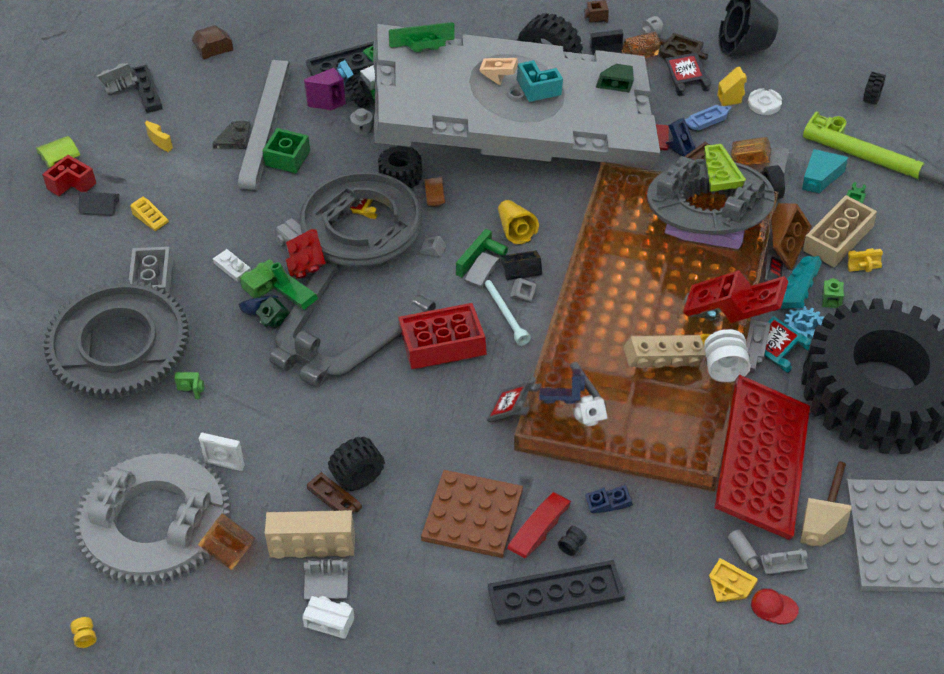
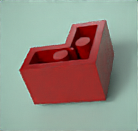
M66 155L42 174L47 190L57 196L62 195L70 187H74L80 192H87L97 184L93 169L70 155Z

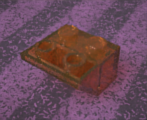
M221 513L198 543V546L232 570L251 546L255 537Z

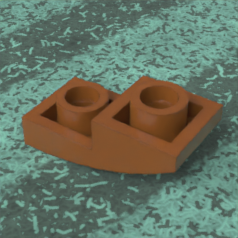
M442 177L425 179L427 205L436 207L445 203Z

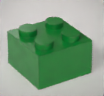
M277 128L262 150L265 166L297 173L310 152L309 136Z

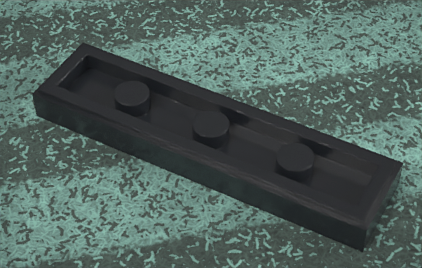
M147 64L132 68L137 74L139 82H136V86L146 113L162 110V104Z

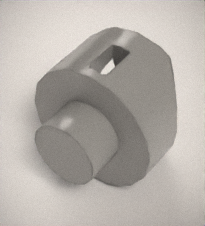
M657 16L644 20L640 29L641 36L650 41L660 37L663 22Z
M363 108L357 109L350 116L351 127L356 134H367L373 126L372 113Z

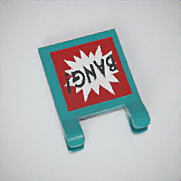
M773 316L768 321L771 324L764 356L776 363L786 373H789L792 370L790 361L784 357L797 343L808 351L811 339L801 335Z

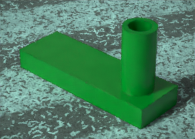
M485 229L456 262V275L463 278L482 252L490 250L503 256L507 254L508 247L492 240V231Z
M280 262L271 265L270 268L277 279V282L273 284L276 291L303 310L318 300L316 293L286 274Z

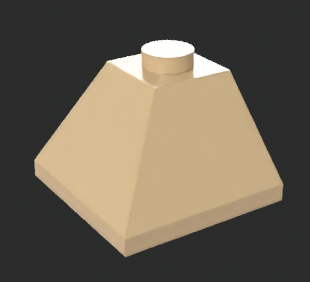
M808 498L800 543L822 547L844 534L852 505Z

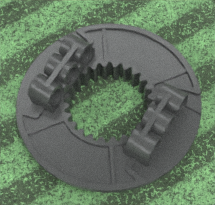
M681 156L676 165H671L668 170L658 175L652 181L647 192V201L652 212L670 226L692 233L718 235L746 230L763 221L773 209L775 196L774 189L765 176L755 169L737 162L734 163L746 179L743 187L710 191L705 159L693 160ZM701 192L705 194L708 192L712 194L718 192L719 195L725 194V197H728L725 206L720 211L713 209V211H709V209L703 211L702 208L695 209L694 205L690 206V203L686 202L689 196L694 197L695 193L700 195Z

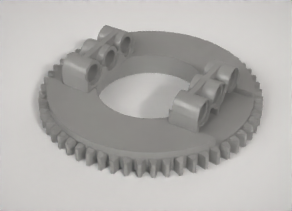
M161 452L158 454L150 453L149 455L142 454V456H134L130 460L126 459L123 463L119 462L117 466L110 467L111 469L108 472H104V478L97 477L98 483L93 482V489L88 488V495H83L84 501L79 502L80 508L77 509L78 515L75 516V534L84 558L86 557L87 562L91 563L93 569L97 568L98 573L103 572L105 577L110 575L113 581L118 578L119 583L126 579L128 585L135 581L136 586H139L141 581L144 582L145 586L148 585L149 581L156 585L158 580L165 584L166 578H169L172 582L174 581V575L182 578V572L190 574L189 568L197 570V563L204 565L203 558L211 559L210 552H217L215 546H221L220 540L225 539L224 533L228 532L227 526H230L229 519H231L228 493L225 485L222 484L221 478L217 477V473H213L211 468L207 469L205 463L201 465L200 460L193 461V457L186 458L185 455L179 456L177 453L173 455L169 452L166 454H161ZM150 490H168L179 494L185 499V503L177 511L176 520L170 524L167 537L164 540L152 543L135 542L124 537L117 529V518L121 509L130 499L140 493Z

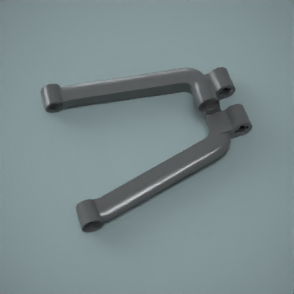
M325 260L326 264L319 267L320 270L314 273L306 286L316 293L318 300L305 310L296 304L293 306L277 331L275 341L278 347L271 352L269 361L286 371L290 370L296 363L303 365L300 379L315 387H320L330 375L340 376L348 373L402 334L398 317L435 310L436 303L418 294L406 309L338 357L330 358L318 353L321 340L302 329L334 274L343 266Z

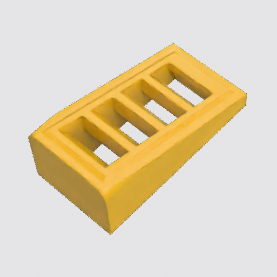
M144 196L131 204L132 214L154 231H157L169 222Z

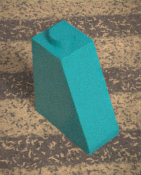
M813 149L804 176L802 190L821 193L845 172L848 157Z

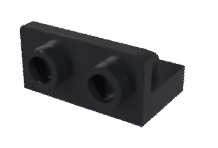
M537 250L501 256L506 280L542 275L541 257Z

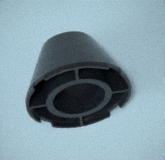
M730 0L725 9L727 11L725 20H721L718 40L721 52L725 53V55H735L768 49L777 35L778 17L760 0Z

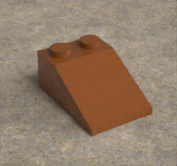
M778 203L771 217L773 248L788 270H792L805 243L806 235L810 232L812 226L798 204Z

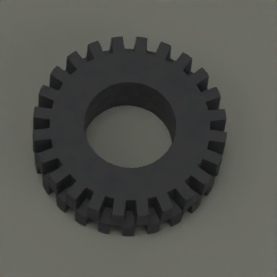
M879 298L872 300L869 309H867L863 300H856L853 302L851 310L845 305L837 307L834 316L828 313L823 318L822 324L817 325L804 362L801 385H806L803 392L805 401H813L810 410L815 417L825 414L822 425L830 431L837 425L842 426L839 438L843 441L848 442L853 434L861 436L859 448L868 450L871 441L874 440L879 441V453L884 454L890 453L894 443L897 444L900 454L910 453L914 443L920 451L927 449L932 440L938 443L944 438V329L937 330L940 318L932 314L926 321L920 319L922 308L913 306L909 314L902 312L903 302L893 300L890 309H884L883 300ZM869 361L891 364L905 372L912 379L915 386L906 389H893L878 385L865 377L856 365Z

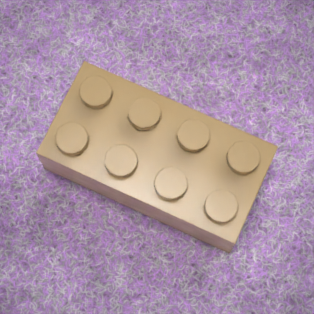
M845 195L806 235L803 251L812 256H819L821 261L835 268L848 252L874 227L877 211Z
M352 511L267 512L265 538L269 557L304 558L317 556L323 558L326 556H354L355 530Z

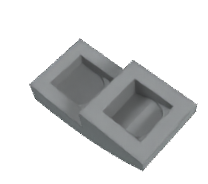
M482 252L468 272L465 281L483 288L485 281L489 275L493 274L500 259Z

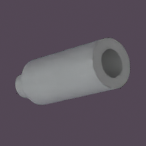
M740 529L731 532L728 539L746 566L750 565L752 570L757 569L760 566L757 562L759 557Z

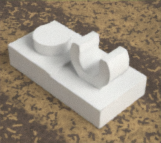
M227 249L213 258L214 264L237 282L240 281V277L245 272L251 271L248 265Z

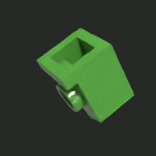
M835 278L824 280L822 307L837 308L842 305L844 282H839ZM828 297L837 298V300H830Z

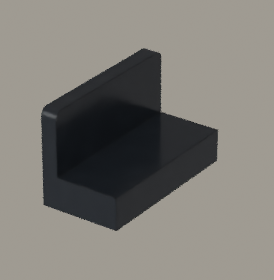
M623 30L590 33L592 54L594 55L596 50L614 53L621 52L624 54Z
M79 192V213L114 215L115 201H119V194Z

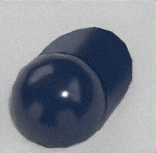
M270 296L249 299L238 305L243 313L257 315L255 312L259 309L261 303Z

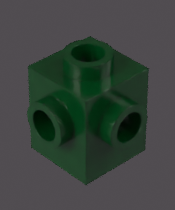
M270 296L261 303L255 313L260 317L259 321L265 327L271 326L276 329L277 326L284 322L290 311L278 299Z

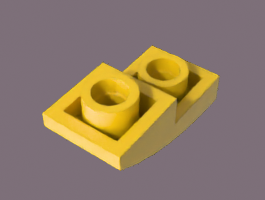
M146 121L145 126L150 140L159 148L170 152L173 149L170 135L162 133L161 126Z

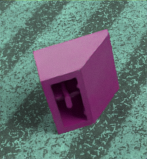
M335 68L304 79L308 107L334 110L346 105L344 80Z

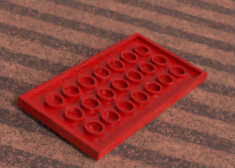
M740 374L737 376L715 509L790 540L794 537L810 405Z

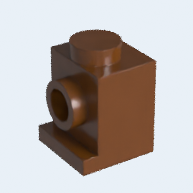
M606 0L587 2V8L584 9L585 18H588L589 22L604 20L605 23H608L609 9Z

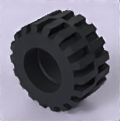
M397 145L396 147L392 146L389 149H385L379 155L378 169L380 174L396 178L409 188L415 187L422 180V159L419 152L414 150V148Z
M355 437L354 439L347 440V442L335 449L329 458L328 469L342 489L354 491L362 489L376 480L384 469L385 460L371 439Z

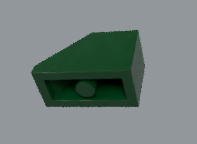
M614 64L600 73L596 88L630 93L634 82L633 66Z

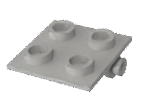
M128 63L119 64L116 68L104 70L101 74L97 75L99 80L106 86L107 94L116 93L119 89L122 90L120 82H122L125 89L127 86L130 87L139 82L137 74Z
M321 559V562L311 560L304 562V600H310L312 596L318 598L324 596L329 599H347L349 561H343V559L335 561L328 559V561H324V559Z

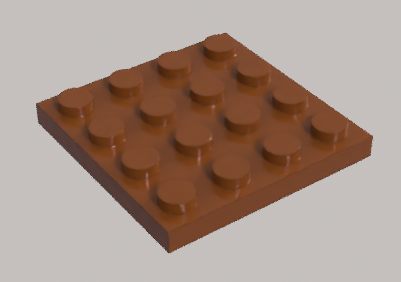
M443 470L421 535V541L503 558L523 493V486Z

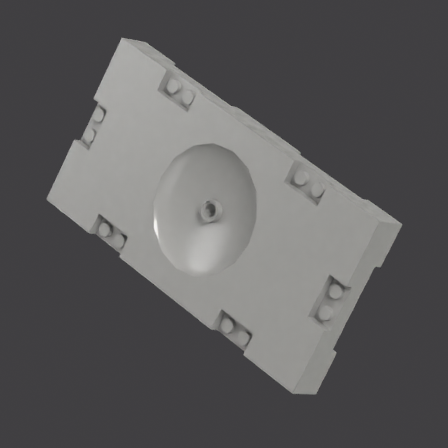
M377 24L373 43L375 143L410 146L411 142L476 148L480 149L481 154L540 161H551L552 157L616 163L619 169L653 172L660 155L655 117L651 115L648 97L650 86L645 56L598 50L595 51L594 55L563 52V46L465 34L462 35V39L446 41V46L439 47L437 50L427 48L421 52H415L408 46H389V30L405 27ZM484 58H517L518 63L534 60L540 71L558 69L563 78L562 95L529 102L516 80L517 69L514 75H504L501 85L480 73L479 69ZM614 64L633 66L634 82L630 93L596 88L600 73Z

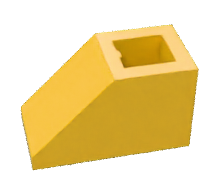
M736 67L719 82L717 96L722 106L742 103V98L745 95L744 83L747 82V77L740 67Z

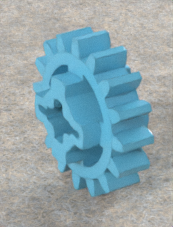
M804 306L802 310L800 308H796L795 311L789 310V314L785 315L784 323L812 340L815 328L818 324H822L824 316L819 317V311L815 313L813 312L814 308L807 310L806 306Z

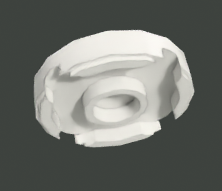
M760 88L750 93L748 106L757 114L771 115L780 110L782 97L774 90L769 89L767 91Z

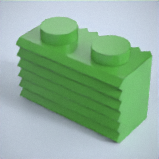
M268 259L265 262H261L256 268L250 272H245L240 277L242 289L253 298L261 297L274 288L273 284L277 282V279L270 268L274 264L273 261Z

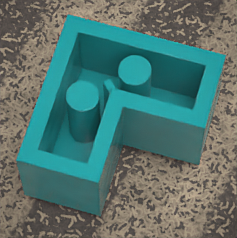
M534 60L518 63L516 80L529 102L562 95L563 78L557 68L540 71Z

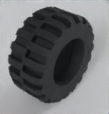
M549 13L535 16L522 29L517 41L543 44L541 39H545L553 45L563 46V52L582 54L583 45L580 44L582 40L577 34V29L571 26V22L565 21V18L562 16L557 17L556 14L549 15Z

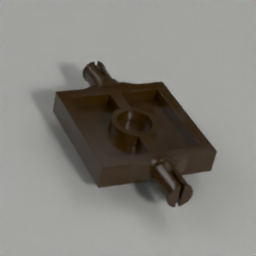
M673 33L666 40L659 37L655 40V44L663 46L659 55L661 57L670 58L697 53L700 59L706 61L708 58V54L700 52L704 42L677 33Z

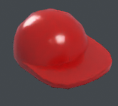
M763 588L757 591L751 599L753 612L759 618L782 625L789 624L796 619L799 613V607L793 599L773 589Z

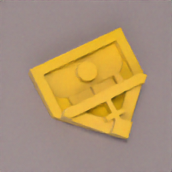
M721 558L709 575L717 602L747 599L758 583L757 578Z

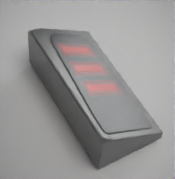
M767 253L764 282L784 276V262L770 253Z

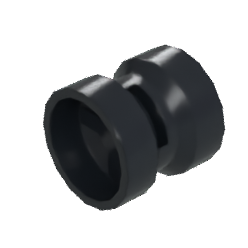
M571 526L566 531V536H563L558 541V547L565 554L574 556L578 552L579 546H582L587 540L586 534L578 527Z

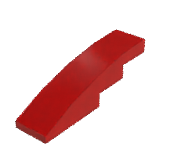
M553 492L532 513L509 543L507 549L523 558L528 557L546 540L547 533L558 523L559 517L570 507L571 501Z

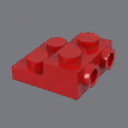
M311 229L286 242L290 257L285 260L291 277H296V279L304 278L307 276V273L319 271V267L326 264L316 229Z

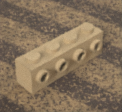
M700 335L630 336L623 346L629 367H695L706 357Z

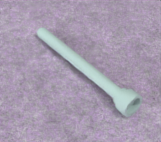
M486 280V288L515 332L514 340L517 345L524 346L528 344L531 336L527 330L520 328L490 280Z

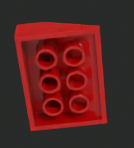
M473 303L398 317L411 370L487 355L485 334Z

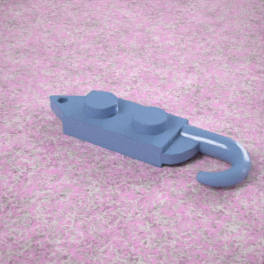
M717 104L690 115L689 118L685 119L686 124L693 130H702L726 120L727 115L731 111V106H719Z

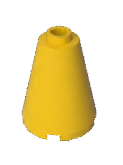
M505 200L499 204L498 213L506 238L513 244L529 242L533 234L536 235L538 232L539 222L536 216L511 200Z

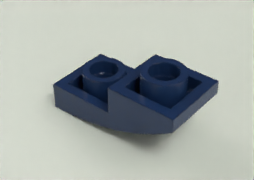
M626 485L606 491L604 487L585 494L591 513L609 512L633 505Z

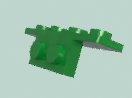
M453 22L389 30L390 47L408 46L415 52H421L427 48L437 50L439 47L446 46V41L455 39V24Z

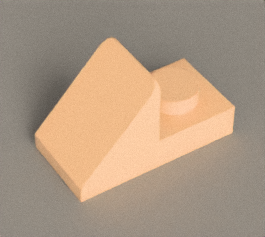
M484 58L479 70L480 73L501 85L504 75L515 74L518 60L517 58Z

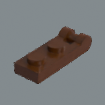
M322 472L306 484L307 489L334 511H352L353 514L362 509V505L357 499ZM346 503L349 505L347 508L343 506Z

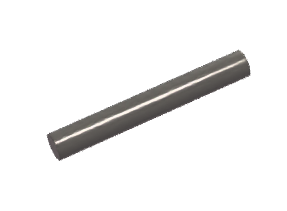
M573 362L570 365L572 370L581 369L577 362ZM581 369V375H585L586 390L593 398L601 397Z

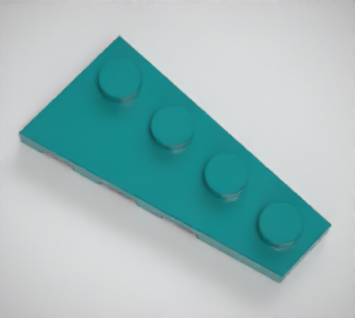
M819 256L803 257L787 278L788 285L781 309L804 308V299L808 298V289L814 283L812 279L817 276L822 264Z

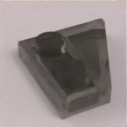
M232 121L213 141V149H246L250 121Z

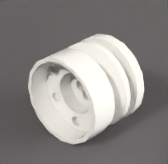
M729 329L720 330L708 336L704 343L708 372L711 378L720 382H733L739 374L745 377L750 371L751 364L744 335L739 331Z

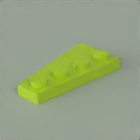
M723 145L704 146L710 191L743 187L746 179Z

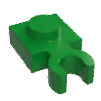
M854 182L852 189H848L847 196L863 204L866 196V185L863 184L862 188H857L856 182Z

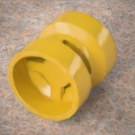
M80 617L71 623L70 627L74 634L73 639L76 647L86 648L96 642L97 638L95 631L92 630L94 626L91 618Z

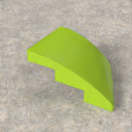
M69 136L36 147L37 153L41 155L47 167H52L66 155H70L73 158L80 156L76 145Z

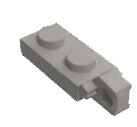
M751 320L746 343L751 364L750 373H755L757 363L762 364V360H764L771 323Z

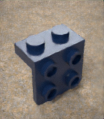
M573 369L572 388H540L539 399L543 400L544 403H555L556 400H564V403L574 404L576 401H580L581 391H585V375H581V369Z

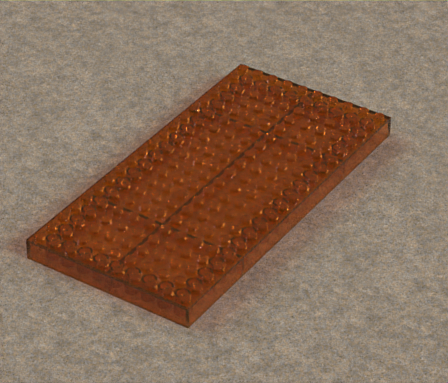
M601 162L533 377L536 378L534 383L542 384L540 388H572L573 370L570 365L573 362H577L606 402L607 419L599 420L596 425L586 426V424L579 422L575 418V403L567 404L564 403V400H556L555 403H544L543 400L539 399L540 389L537 392L528 391L524 407H529L530 409L527 415L520 416L514 435V450L715 492L724 452L735 381L720 382L711 378L708 372L706 357L695 367H629L623 346L630 336L711 335L714 332L729 329L742 333L747 343L752 317L731 323L719 308L688 317L683 313L693 284L740 270L751 286L760 283L772 228L771 217L776 209L778 192L774 191V206L770 214L757 225L743 230V241L739 249L683 240L665 233L667 223L663 222L652 212L647 201V192L650 184L663 172ZM701 192L700 195L695 193L694 197L689 196L686 202H689L690 206L694 205L695 209L702 208L703 211L709 209V211L716 209L720 211L725 206L728 197H725V194L719 195L718 192L714 194L711 192L707 194ZM586 388L585 391H581L580 398L590 395Z

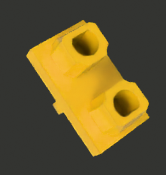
M873 248L859 252L849 251V272L860 270L871 272L872 269L882 268L881 258L883 251L881 249L874 250Z

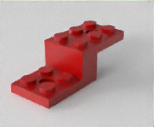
M740 270L693 284L683 313L688 317L719 308L728 320L733 323L771 311H777L781 309L788 280L783 276L751 286Z

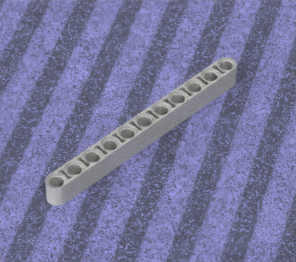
M272 60L239 174V189L258 190L265 165L262 150L275 129L290 74V61Z

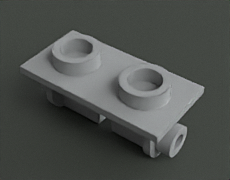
M801 548L797 551L773 554L769 552L766 555H760L765 575L808 569L805 561L807 559V551Z

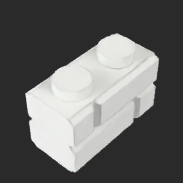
M312 596L302 617L303 624L306 628L346 639L349 628L354 621V610L345 602L338 604L331 602L329 598L324 596L319 598Z

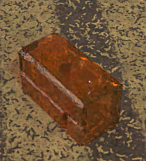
M651 32L624 39L622 52L623 54L639 55L647 58L658 55L661 43L656 32Z
M768 137L733 142L731 157L734 162L743 165L770 162L771 146Z

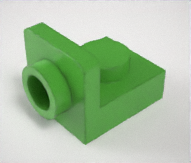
M175 372L174 379L177 390H193L195 399H200V393L204 391V381L200 379L199 372Z

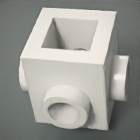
M592 395L581 397V401L575 403V418L579 422L586 424V426H593L598 424L599 420L607 419L603 398H593Z

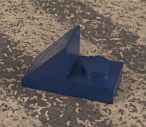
M679 118L668 125L673 137L666 142L669 147L681 156H686L696 148L685 118Z

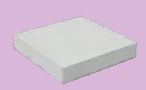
M206 433L200 434L199 441L205 463L243 471L245 464L240 441Z

